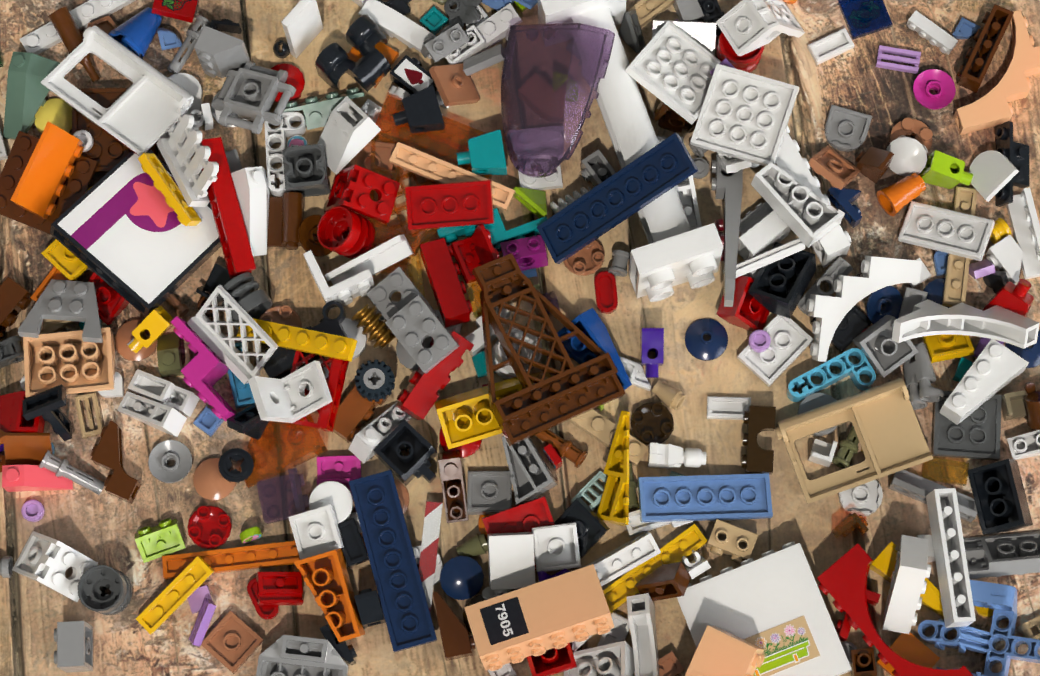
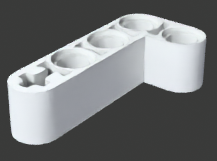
M284 112L281 116L280 126L276 129L270 128L272 124L265 121L264 123L267 183L274 197H282L284 193H287L282 150L287 148L286 138L294 135L302 136L307 129L304 116L299 112ZM296 121L301 122L298 127L291 126ZM274 143L281 144L277 149L271 148ZM275 163H282L279 169L272 168ZM276 178H279L280 183H281V185L279 186V188H275V187H277V180H276Z

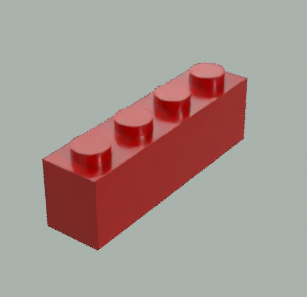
M445 238L420 244V255L445 328L470 321V313L473 312L470 300L465 299L466 288L464 282H460L458 279L460 271L458 264L452 261L451 257H454L451 245L446 244Z

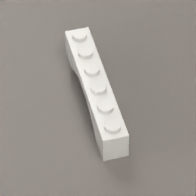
M649 593L627 596L635 676H659L655 605Z

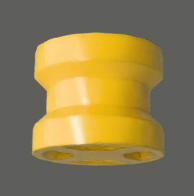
M1002 218L995 220L990 236V241L993 244L1011 235L1008 224Z

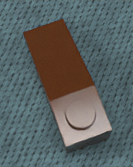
M433 592L446 661L473 656L472 650L476 649L473 636L468 635L466 628L439 593Z

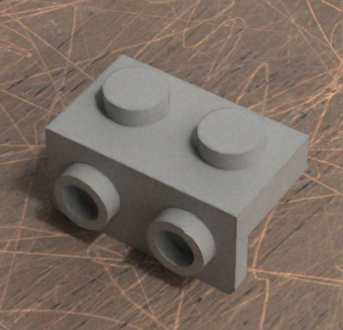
M459 23L452 27L449 25L437 37L434 38L432 36L424 41L421 53L424 58L431 56L434 62H438L468 43L469 38Z

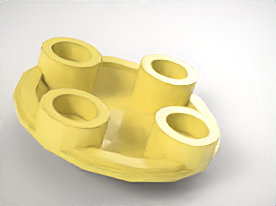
M59 98L47 100L44 106H40L35 114L34 124L37 130L42 133L47 122H50L69 132L72 129V106Z

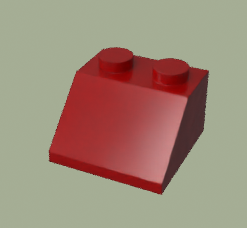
M740 276L735 279L733 307H724L723 294L716 315L729 324L751 332L763 330L769 311L749 294L748 290L754 279L749 276Z
M567 643L568 645L561 649L552 648L546 650V653L540 656L531 655L527 657L532 676H550L577 667L570 643Z

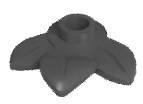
M447 0L444 10L449 16V25L452 27L459 23L463 29L464 23H479L480 16L476 7L480 5L482 0ZM457 4L455 9H451L452 5Z

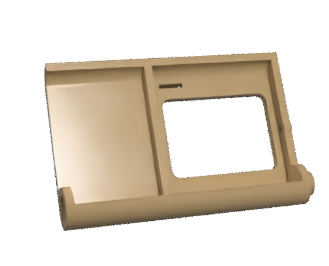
M902 377L777 422L778 427H775L778 439H783L807 504L933 459L909 400V393ZM851 422L864 453L865 461L817 479L809 480L806 477L794 445L795 441L843 423Z

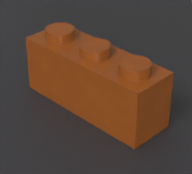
M355 385L338 407L333 432L349 443L362 430L361 426L364 422L368 423L375 414L374 409L378 404L381 406L386 399H379V402H375V400H372V402L368 401L367 398L364 399L359 394Z

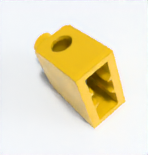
M162 306L154 309L132 331L131 334L134 338L127 344L128 347L135 353L143 346L145 348L150 347L173 325L171 321L174 318ZM146 329L150 332V336L146 335Z

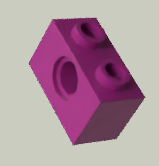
M541 235L500 243L502 257L512 253L521 271L548 266L545 243Z

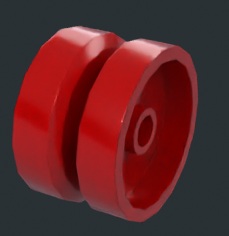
M721 32L715 49V57L721 62L727 59L736 69L751 73L760 62L764 46L743 56H738Z

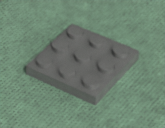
M943 391L945 398L942 401L934 402L932 456L998 461L1000 459L1002 395L994 394L992 398L984 402L977 410L956 425L939 413L944 402L953 392Z

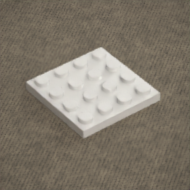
M668 20L631 62L625 72L692 125L699 117L712 79L710 71L716 67V64H720L721 61Z
M716 64L690 144L762 166H767L770 162L775 164L799 92V86Z

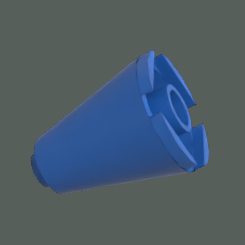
M147 7L110 31L108 35L143 59L157 29L162 23L161 15L151 13L152 8Z

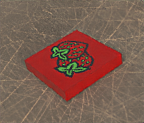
M154 0L151 13L193 23L198 0Z

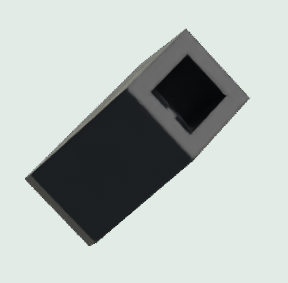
M371 588L359 591V595L354 596L363 627L367 628L386 623L377 591H372Z

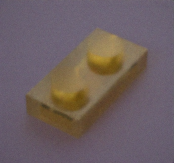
M419 256L411 257V264L407 265L409 277H414V285L426 299Z

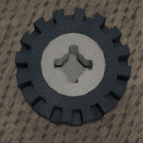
M369 360L367 364H361V368L357 369V374L355 375V385L359 394L371 402L372 400L379 402V399H387L386 396H390L392 389L394 390L395 378L391 367L386 365L385 362H379L378 360H374V362Z

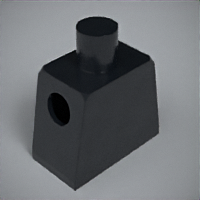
M433 85L403 98L404 111L392 114L395 125L408 123L411 133L445 129Z

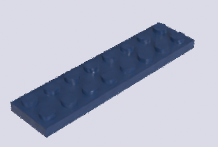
M674 133L537 226V229L554 262L560 264L699 170L679 134Z
M392 470L349 481L394 653L437 641Z

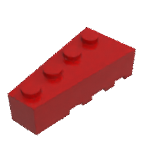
M449 331V333L458 343L459 347L428 373L425 374L420 367L417 371H413L408 379L410 383L407 388L403 389L397 397L399 401L396 407L415 420H423L440 396L437 391L447 386L451 380L449 374L463 363L464 360L461 357L466 350L471 351L474 347V344L455 331ZM434 339L430 342L431 347L434 344Z

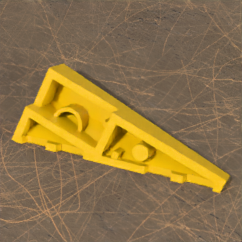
M622 410L603 474L608 475L597 516L604 522L626 526L629 522L630 412Z
M892 541L870 565L871 570L890 583L893 571H895L898 552L895 550L896 545ZM925 578L924 581H927L925 594H920L922 604L944 618L940 591L928 578Z

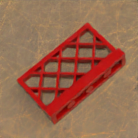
M296 351L291 373L298 370V367L304 363L306 365L309 364L308 360L316 356V354H309L305 357L303 352ZM319 355L323 361L321 367L324 368L326 366L329 371L326 382L333 402L317 410L319 413L317 423L309 422L305 416L303 417L305 421L299 419L289 424L321 429L333 433L349 361L335 358L325 360L323 356ZM305 387L304 391L306 392V393H305L306 396L309 394V391H310V390H308V389Z

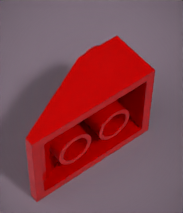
M94 272L88 282H94L99 318L107 325H110L126 308L129 302Z

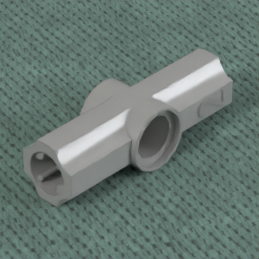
M839 256L803 295L797 307L808 316L806 302L808 298L810 299V294L831 295L834 293L835 279H837L838 275H848L853 270L851 265ZM821 281H826L829 284L828 292L821 291Z

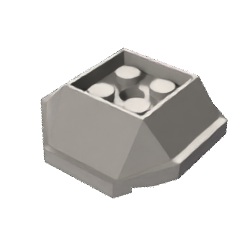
M282 635L274 644L259 655L256 676H348L349 667L328 640Z

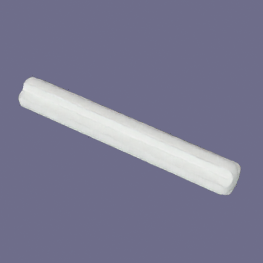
M797 238L740 262L736 266V278L805 249V244Z

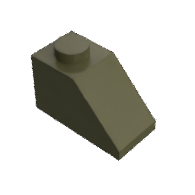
M176 333L162 335L157 341L158 367L163 378L183 375L181 372L184 368L181 338Z

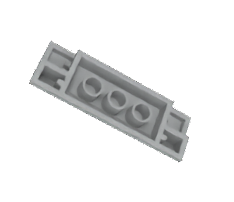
M1040 531L963 538L969 579L1040 573Z

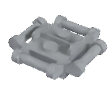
M250 61L245 64L244 68H239L238 71L228 70L226 80L217 98L213 99L211 103L212 108L222 111L219 117V124L224 126L229 124L248 129L255 134L261 133L264 121L279 126L290 97H293L296 92L295 87L285 83L288 72L281 69L277 71L257 66L254 62ZM278 92H282L283 94L274 113L269 112ZM232 112L237 113L238 117L243 119L232 117Z

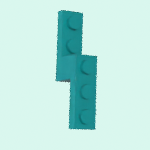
M495 208L493 209L494 224L483 225L490 232L493 248H496L499 252L501 251L500 243L540 235L537 226L546 221L547 217L545 216L506 231L498 209ZM478 225L437 229L438 238H445L446 243H452L458 239L457 237L473 235Z

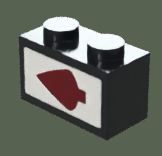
M405 55L390 71L391 81L410 95L432 85L434 90H437L429 70L426 71L422 68V64L414 57L411 59Z

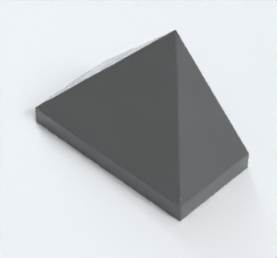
M631 9L624 14L619 36L636 53H640L646 44L636 10Z

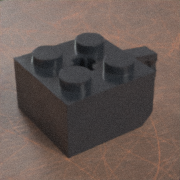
M405 419L373 450L375 456L392 470L405 485L414 477L419 479L422 476L429 483L436 478V475L429 469L432 466L430 461L437 455L436 450ZM409 449L410 454L402 456L401 451Z

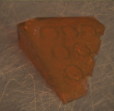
M311 414L307 415L306 417L309 422L314 423ZM269 421L261 438L257 440L251 437L247 449H249L248 453L254 462L253 473L245 480V483L249 489L327 452L328 450L318 429Z

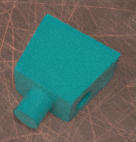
M501 130L469 139V151L456 153L458 165L471 163L472 173L477 175H507Z

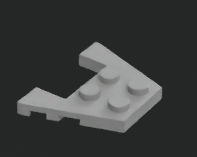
M51 279L19 327V337L39 338L43 319L85 322L82 333L83 342L103 343L94 282Z

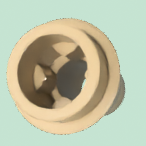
M660 381L652 389V392L669 409L678 410L686 397L682 394L681 390L665 385Z

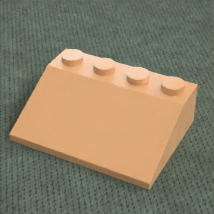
M101 328L103 343L83 342V330L40 334L39 338L23 337L25 397L29 398L61 384L66 389V394L113 390L115 381V342L111 328Z

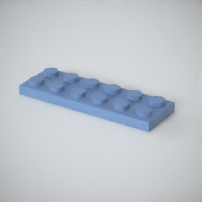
M769 473L639 477L637 479L640 522L765 519L773 517Z

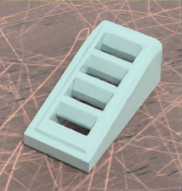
M599 471L571 500V504L576 498L583 497L591 504L589 508L594 511L600 504L603 493L599 495L591 487L595 485L603 492L604 487L597 481L601 479L606 483L608 477L602 471ZM588 491L597 498L595 501L586 494Z

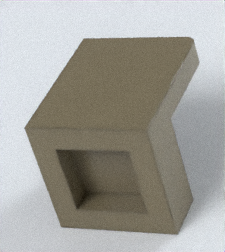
M1025 390L1006 393L1002 396L1001 409L1004 421L1027 416L1023 399L1026 396Z

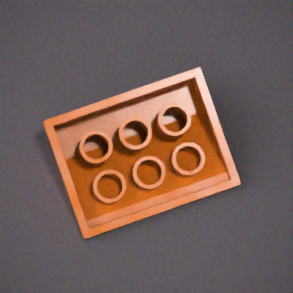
M47 122L10 200L24 210L47 220L48 216H52L56 209L55 202L57 197H61L65 190L64 183L67 177L70 178L75 166L73 164L76 158H80L83 152V142L58 126Z

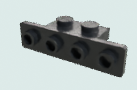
M1011 121L996 126V151L1006 156L1019 172L995 195L996 206L998 207L1013 202V186L1021 188L1030 186L1029 146L1013 142V122Z

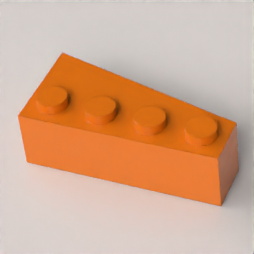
M341 548L295 561L294 564L301 572L303 580L307 587L309 586L315 601L322 609L338 641L342 642L365 635Z

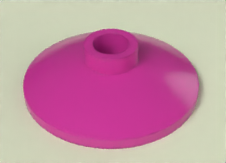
M938 69L923 71L917 76L913 84V94L917 102L923 107L933 110L948 106L956 92L955 83L951 76ZM934 89L937 94L933 95L929 90Z

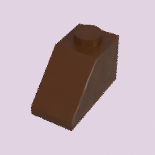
M870 146L867 152L862 151L857 157L856 161L858 164L856 168L861 171V174L877 184L888 170L894 154L890 151Z
M682 562L664 564L636 584V588L640 594L649 593L652 601L684 596L691 577Z

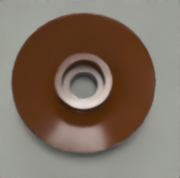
M322 215L308 216L301 222L298 229V239L302 248L306 252L311 250L316 257H323L332 252L324 248L318 241L317 228ZM313 234L316 235L317 241L313 238Z

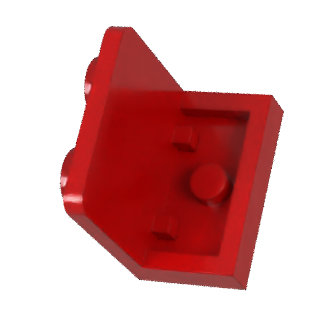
M483 224L477 226L472 237L451 244L453 254L466 284L476 281L472 273L474 268L499 258L497 249L493 248L490 232L488 229H485Z

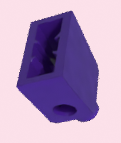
M642 328L640 332L641 366H646V378H659V366H662L664 363V328ZM649 351L656 353L655 359L648 357Z

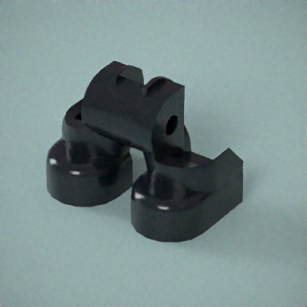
M363 15L354 21L346 33L347 42L356 50H359L362 55L358 61L355 62L350 59L348 53L338 43H332L327 46L315 61L318 75L332 88L338 89L337 83L340 77L347 73L368 92L372 87L376 86L375 80L381 75L383 77L387 76V73L392 70L387 59L374 47L379 41L388 44L386 35L379 30L378 25L368 15Z

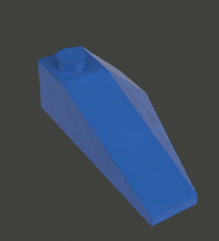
M593 308L578 315L571 322L601 350L609 353L618 370L616 376L623 389L626 390L632 384L605 324ZM565 326L557 332L559 337L571 333ZM576 336L562 342L569 357L579 364L597 357Z

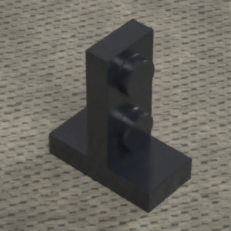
M62 384L22 400L23 417L27 421L42 415L43 419L52 425L55 434H59L64 441L72 439V423L60 409L66 406V389Z

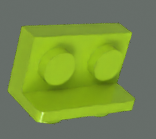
M171 518L160 521L157 526L152 528L145 526L138 530V533L135 534V542L144 563L186 548L177 519L171 520Z

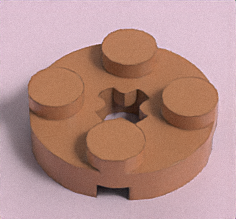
M905 118L893 127L889 136L890 143L901 135L913 136L922 145L926 146L928 152L932 146V131L925 123L917 119Z

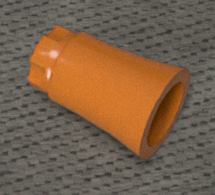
M912 173L898 182L877 191L878 202L887 214L895 216L904 206L926 190L925 182L920 175Z

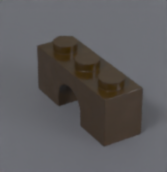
M749 405L748 411H744L743 424H747V433L743 432L742 446H746V454H742L741 467L745 468V473H769V475L773 473L774 451L762 449L757 443V435L762 431H774L776 407Z

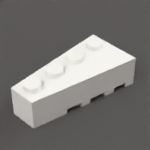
M772 162L757 172L752 180L751 185L808 248L836 227L845 215L840 209L837 210L829 205L830 202L812 193L810 188L796 182L794 177Z
M991 339L944 402L939 413L958 425L977 410L979 406L1008 385L1015 377L1023 373L1029 362L998 341Z
M901 535L900 552L898 551L896 556L895 571L892 574L883 613L882 630L909 634L911 626H916L918 613L915 612L920 610L922 604L920 594H925L927 581L924 580L929 578L931 573V565L928 564V539Z

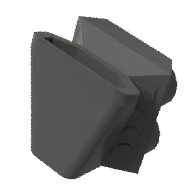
M312 144L287 147L282 150L285 189L287 192H298L303 194L304 197L328 195L330 193L327 179L325 146Z

